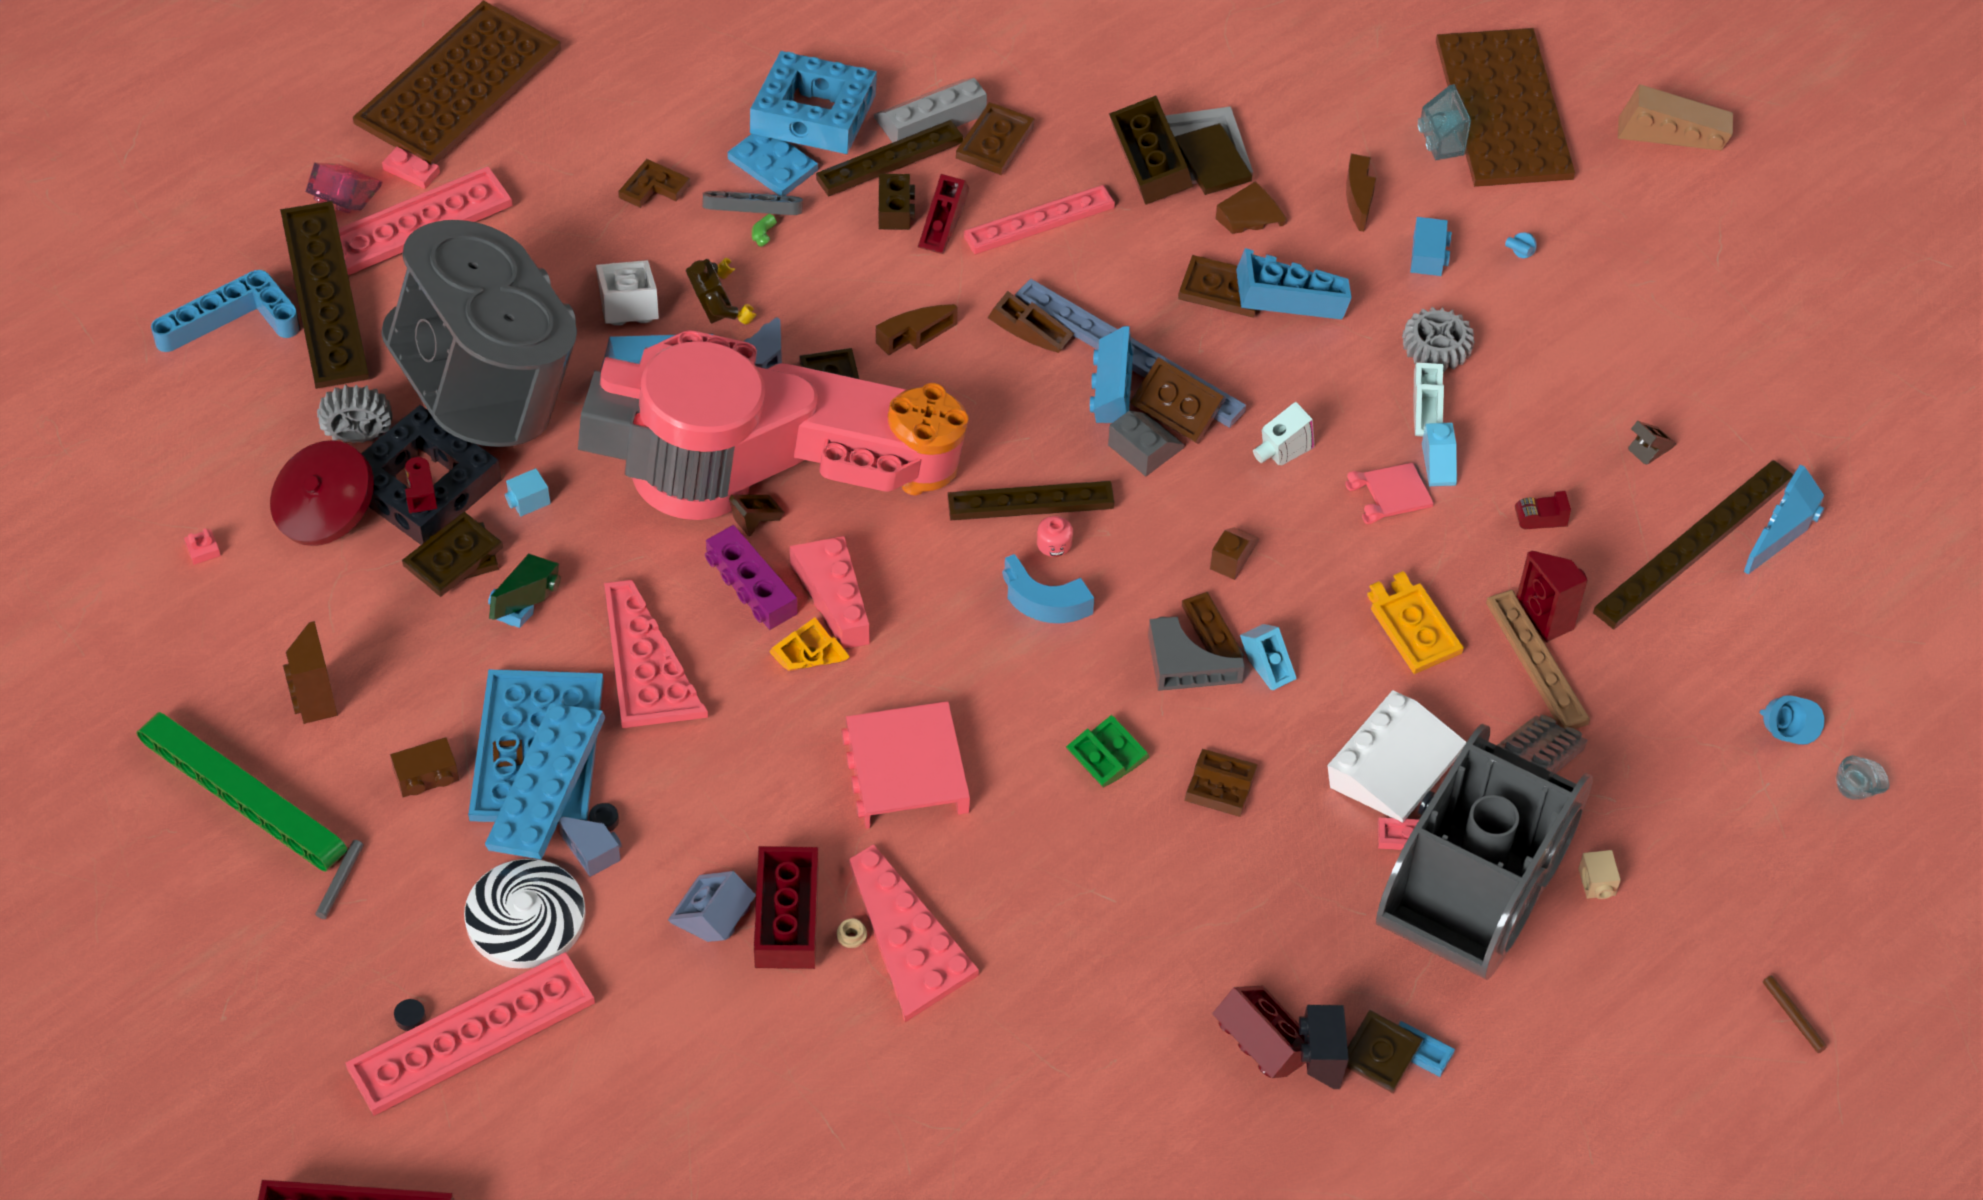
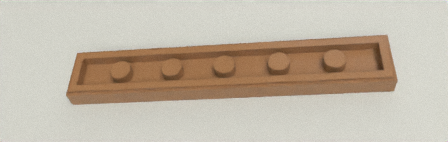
M1513 590L1487 597L1486 604L1557 724L1564 729L1566 727L1577 729L1589 725V716Z

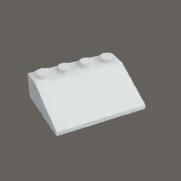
M1392 690L1327 765L1330 788L1403 823L1457 759L1467 742L1420 703Z

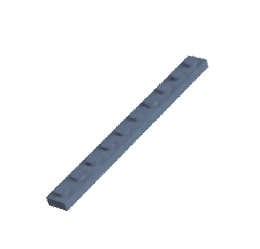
M1030 279L1015 294V297L1027 306L1031 302L1035 303L1074 333L1073 336L1099 350V339L1118 330L1033 279ZM1131 338L1133 348L1132 371L1145 378L1159 357L1226 397L1225 402L1214 418L1215 420L1231 428L1246 410L1244 403Z

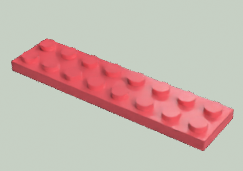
M487 166L339 228L347 273L351 275L403 253V247L408 236L426 224L443 220L476 222L513 206L512 199Z
M564 952L345 1063L346 1068L373 1116L595 1004L594 997L569 956Z

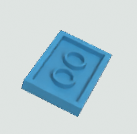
M750 134L727 152L728 160L773 192L782 196H786L818 171L817 162L787 141Z

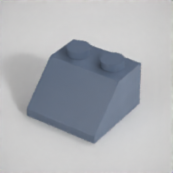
M734 871L699 875L668 921L707 942L726 940L734 933L735 925L739 919L749 911L750 903L756 894Z

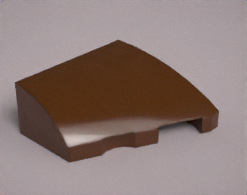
M1256 181L1219 203L1216 209L1215 219L1232 234L1242 233L1248 229L1261 230L1264 224L1278 222L1279 226H1284L1287 223V219L1281 209Z

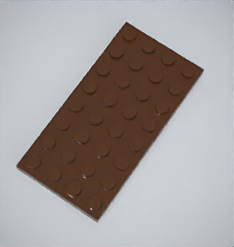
M483 0L353 116V123L395 148L399 147L429 164H437L561 50V43Z
M1534 28L1437 34L1436 45L1474 187L1574 180L1575 170Z

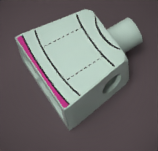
M1297 402L1293 403L1263 427V443L1253 449L1254 456L1260 463L1265 462L1271 457L1278 465H1284L1313 449V419Z

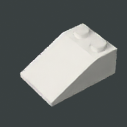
M648 260L596 265L602 310L606 324L623 325L629 321L648 323L652 319H659L657 288Z

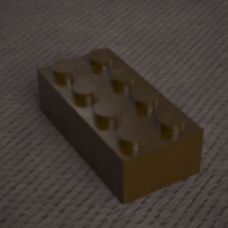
M1156 95L1109 113L1115 134L1145 205L1193 187L1186 162Z

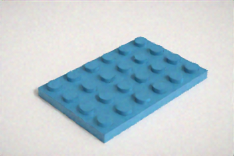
M488 669L468 813L469 821H496L521 765L516 766L514 761L517 760L516 750L519 748V740H522L524 761L550 703L600 710L604 682L603 673ZM597 738L561 817L588 821ZM516 740V745L512 747H500L499 745L500 741ZM496 741L499 758L493 763V742ZM503 761L510 762L513 765L497 767V765Z

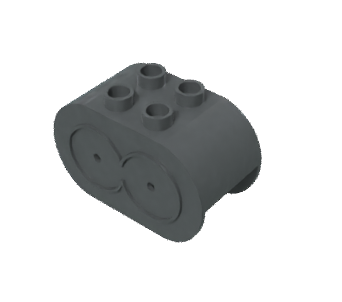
M465 220L437 221L416 229L408 236L403 247L402 255L407 270L397 306L386 315L383 321L381 333L386 347L434 420L448 433L467 442L497 447L519 445L535 439L549 424L576 341V319L572 307L567 303H562L551 287L550 278L546 270L538 268L524 247L500 230Z
M1482 723L1470 736L1405 843L1384 889L1377 911L1376 924L1488 980L1514 945L1533 907L1551 881L1566 854L1588 800L1593 776L1585 773L1577 784L1557 774L1546 781L1493 755L1496 745L1489 742L1490 727Z

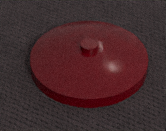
M336 440L320 441L297 452L283 466L271 491L270 510L275 525L294 542L308 546L324 545L347 534L361 520L372 498L374 478L368 460L350 444Z

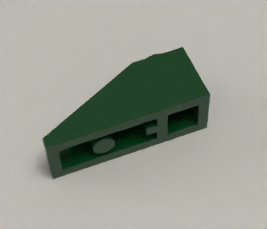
M528 553L491 595L489 619L496 620L544 601L552 591L555 592L559 587L561 577L558 575L559 563Z

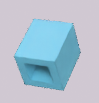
M536 468L506 481L508 490L505 493L506 501L511 509L515 507L520 517L550 504L548 486Z

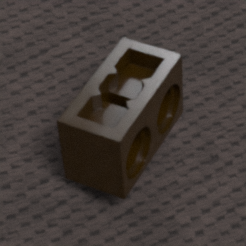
M879 174V229L910 230V219H915V204H910V200H915V184H910V174Z

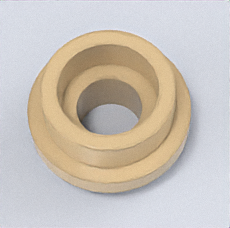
M847 919L837 929L839 943L847 948L861 946L867 937L865 926L857 919ZM849 933H855L857 936L849 937L847 935Z

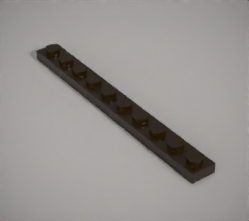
M1772 460L1594 607L1593 614L1613 630L1616 629L1787 487L1793 474L1775 460Z

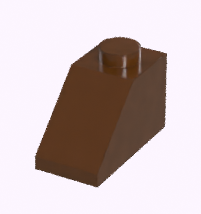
M1235 527L1224 530L1212 549L1210 570L1235 580L1257 545L1259 538Z

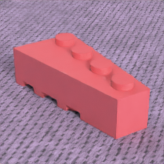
M841 536L790 546V566L801 579L802 586L805 591L809 592L814 600L816 609L822 613L826 625L843 649L869 645V622L845 537Z

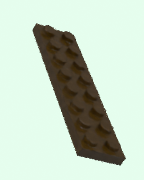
M333 201L280 209L315 388L369 380Z

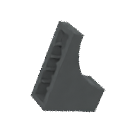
M1158 617L1149 620L1148 639L1158 691L1242 683L1244 674L1243 658L1222 657L1198 647L1186 636L1180 626L1178 617Z

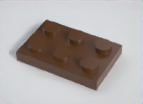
M989 102L956 150V159L1002 175L1034 127L1035 118Z
M1192 255L1179 290V300L1252 318L1255 317L1257 311L1256 309L1241 308L1236 271L1238 266Z
M1158 357L1130 403L1198 444L1225 402L1226 397Z

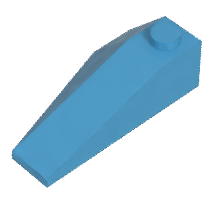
M1799 465L1788 483L1780 505H1776L1767 527L1763 529L1749 555L1744 569L1745 573L1750 574L1806 532L1813 521L1818 522L1825 509L1821 506L1824 494L1806 467Z

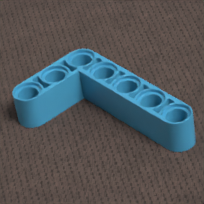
M254 270L155 319L151 324V330L157 349L162 352H170L255 309H258L280 337H294L298 334L300 326L295 306L270 275L263 270Z

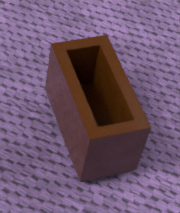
M447 737L390 754L393 771L402 797L419 795L426 790L445 787L459 781L456 762Z

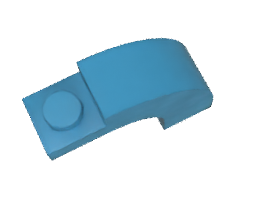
M1015 554L1005 558V569L1002 571V574L1008 585L1007 599L1021 613L1035 620L1047 623H1069L1093 615L1094 597L1081 578L1061 586H1046L1036 582L1029 576Z

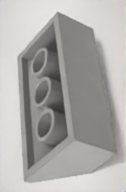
M975 78L962 79L874 114V118L893 143L948 120H951L958 127L978 119L987 106V94Z

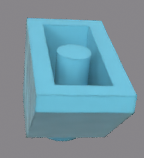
M1453 423L1425 424L1422 449L1429 486H1454L1457 483V460Z
M1262 624L1240 635L1249 662L1270 690H1275L1297 679L1279 627Z

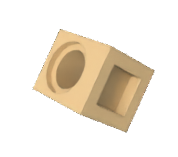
M1612 850L1583 853L1578 869L1587 899H1607L1615 896L1621 880Z

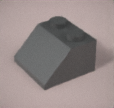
M1128 411L1109 426L1108 446L1145 476H1148L1184 449L1185 444L1147 413Z

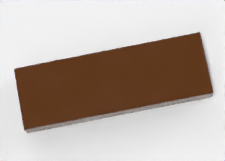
M1208 592L1182 600V608L1207 652L1228 658H1244L1241 649Z

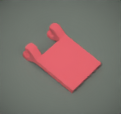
M1413 463L1365 473L1352 471L1347 475L1349 481H1345L1349 491H1354L1367 485L1377 504H1369L1364 507L1366 514H1362V519L1366 524L1374 523L1383 517L1426 509L1434 505Z

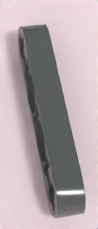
M706 191L703 193L702 207L711 210L799 215L802 213L803 199L795 196Z

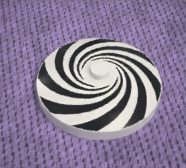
M536 859L514 860L488 871L471 889L464 911L468 936L478 952L496 964L518 969L534 968L569 951L582 933L586 915L583 893L576 880L561 867Z

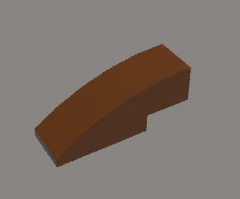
M1351 153L1346 181V196L1353 221L1358 230L1364 232L1374 195L1376 177L1368 176L1371 157Z
M1009 291L1005 293L988 316V319L1016 337L1057 353L1062 350L1074 334L1035 303L1031 302L1027 306Z
M955 304L936 305L915 309L889 318L876 325V344L888 355L909 343L915 349H918L957 325L958 307Z

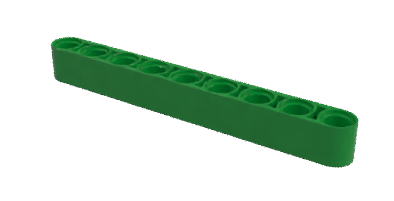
M157 712L136 732L138 738L145 746L321 871H328L347 852L346 845L338 836L165 714Z

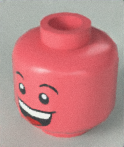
M1060 516L1046 517L1040 522L1037 529V546L1043 554L1050 557H1059L1069 552L1073 537V528L1070 522Z

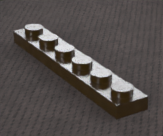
M948 120L817 172L816 180L829 197L879 177V174L889 173L959 145L963 141V135L954 123Z
M1111 481L948 492L947 494L950 521L1114 509Z

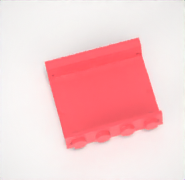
M948 701L846 716V728L841 730L844 746L849 745L850 752H846L848 769H854L855 776H851L853 794L859 793L860 798L859 801H856L858 818H864L866 829L870 828L871 815L949 803L956 804L958 815L969 813L970 796Z

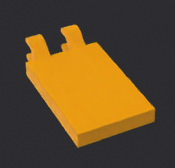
M1404 571L1393 575L1396 581L1391 582V586L1396 594L1389 596L1380 581L1369 586L1372 591L1368 592L1367 595L1373 603L1371 610L1413 674H1417L1462 654L1464 647L1420 583L1413 586Z

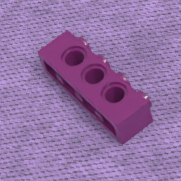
M734 524L706 540L707 552L705 553V558L711 567H716L720 571L723 581L728 586L732 585L736 590L739 600L743 604L747 603L759 623L763 622L771 630L798 614L797 597Z

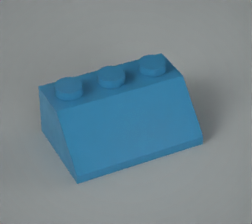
M1124 326L1099 339V350L1094 349L1093 363L1094 366H1097V373H1092L1091 383L1092 389H1095V396L1090 397V413L1095 414L1096 423H1113L1129 411L1133 348L1129 326Z

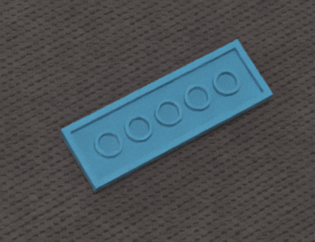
M555 703L549 704L485 842L488 851L542 860L605 720L603 711Z

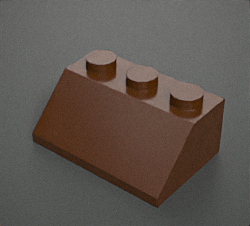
M312 621L306 625L286 651L288 664L283 665L295 714L301 713L303 724L338 716L315 621Z

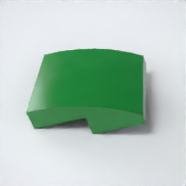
M1112 714L1092 731L1087 728L1066 746L1067 750L1102 787L1119 780L1149 758L1147 751Z

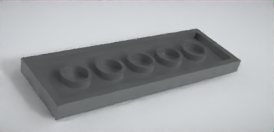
M1536 715L1497 744L1493 755L1548 781L1584 750L1588 740L1583 738L1582 733L1574 728L1566 727L1564 729L1556 725V721L1546 715H1540V717Z

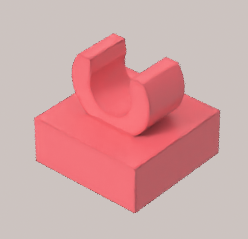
M205 528L203 532L194 535L190 533L188 537L184 538L194 565L221 556L211 529Z

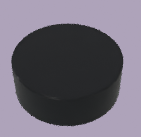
M609 803L597 804L589 812V821L602 823L611 832L619 823L618 810Z
M415 999L403 1000L394 1009L395 1022L402 1030L409 1031L425 1022L426 1014L421 1002Z

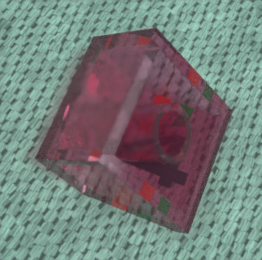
M314 163L305 192L314 195L313 199L317 202L333 201V204H336L335 209L350 213L351 210H362L379 190L383 181L341 164Z

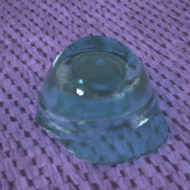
M1851 755L1841 761L1838 766L1836 783L1839 792L1846 798L1861 800L1884 793L1889 789V779L1884 768L1873 760Z

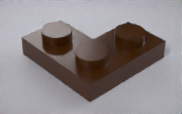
M646 159L618 191L619 198L639 208L644 205L654 192L677 201L690 186V178Z

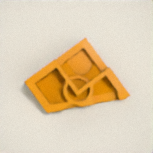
M815 617L773 646L769 651L777 662L788 671L844 662L850 658L836 638H831Z

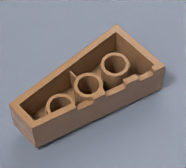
M1641 84L1638 85L1621 112L1618 121V139L1722 151L1733 135V112Z

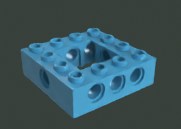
M780 51L750 108V133L848 154L876 96L877 71L864 67L845 65L840 62L826 61L816 57L798 55L793 52ZM798 88L803 96L827 99L833 102L834 105L830 110L819 106L797 103L794 101V93Z

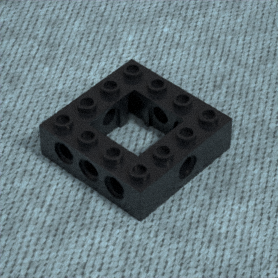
M422 405L417 406L361 453L368 460L374 478L373 494L368 507L420 545L430 539L429 536L435 535L460 514L467 511L502 481L498 459L477 444L467 442L448 433ZM419 448L428 454L433 462H439L450 471L433 485L437 509L409 513L405 489L409 487L396 479V475L405 468L408 460L419 457Z

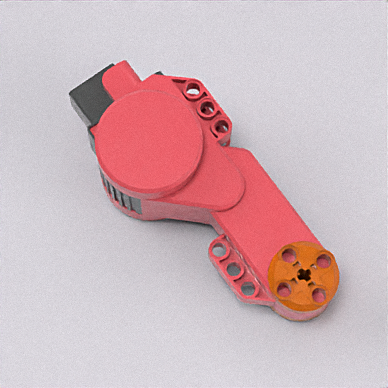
M692 330L683 331L649 348L645 347L640 364L606 357L601 372L594 371L580 417L578 450L626 460L625 475L632 477L637 491L647 503L665 514L689 520L711 519L732 511L729 502L731 495H748L751 485L795 466L803 460L820 463L819 472L824 478L889 492L902 486L903 491L907 494L920 495L924 491L940 489L949 484L957 475L968 425V415L963 405L955 397L947 393L939 384L928 383L923 387L906 390L786 363H778L767 369L755 366L757 350L752 344Z

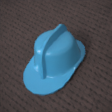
M1786 695L1776 698L1759 712L1763 716L1764 725L1775 738L1786 742L1809 744L1821 735L1824 728L1825 718L1820 706L1811 700Z

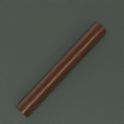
M1772 975L1765 978L1763 984L1817 1053L1824 1051L1827 1045Z

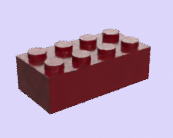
M758 846L754 931L755 968L815 969L819 875L818 847Z

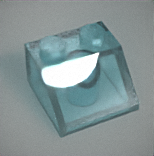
M1455 84L1449 85L1422 107L1421 118H1418V129L1420 133L1424 134L1428 151L1432 152L1435 161L1464 156L1471 119Z

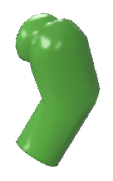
M767 214L752 227L753 242L756 241L759 247L764 246L770 241V237L766 232L777 224L773 215Z

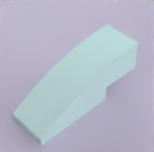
M1416 362L1413 393L1415 436L1423 437L1425 424L1443 423V364Z

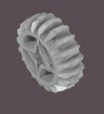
M1431 307L1428 312L1422 309L1419 314L1414 313L1405 325L1402 335L1403 349L1407 350V357H1413L1414 364L1416 362L1443 364L1444 372L1448 367L1455 370L1458 364L1463 365L1471 355L1474 346L1473 329L1470 328L1469 321H1463L1462 314L1454 315V310L1446 312L1443 307L1440 310H1435Z
M356 384L354 387L344 385L343 389L335 387L333 392H326V396L321 398L317 418H319L320 429L324 430L326 436H332L333 440L340 439L345 443H363L368 440L373 442L375 437L380 438L385 432L389 431L392 412L390 401L386 399L385 394H379L377 389L369 390L367 385L361 388Z

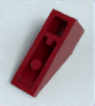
M940 174L918 248L940 254L944 253L961 216L970 189L965 180Z

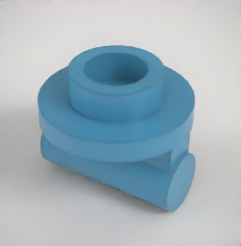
M1521 232L1515 235L1514 238L1509 237L1506 240L1505 246L1513 249V252L1518 257L1528 258L1535 253L1537 244L1533 235L1528 232Z

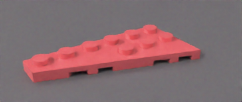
M627 580L604 583L622 728L708 718L707 709L700 702L695 688L688 681L683 667L668 641L661 634L657 622L650 615L646 603L634 582Z
M874 844L849 859L852 874L866 907L868 919L872 924L875 939L887 973L890 975L905 1022L978 976L979 969Z

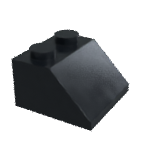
M1307 1005L1304 1016L1299 1017V1034L1304 1035L1305 1044H1301V1062H1306L1307 1074L1332 1089H1340L1348 1063L1344 1005Z

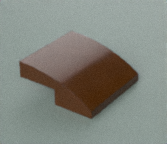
M1202 749L1184 801L1241 817L1258 764Z

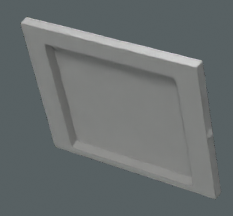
M1231 106L1166 115L1174 136L1221 123L1253 176V170ZM1188 168L1192 184H1198L1190 169Z

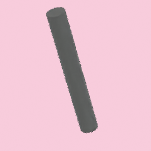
M358 840L352 841L315 913L317 917L321 919L327 918L364 846L362 842Z

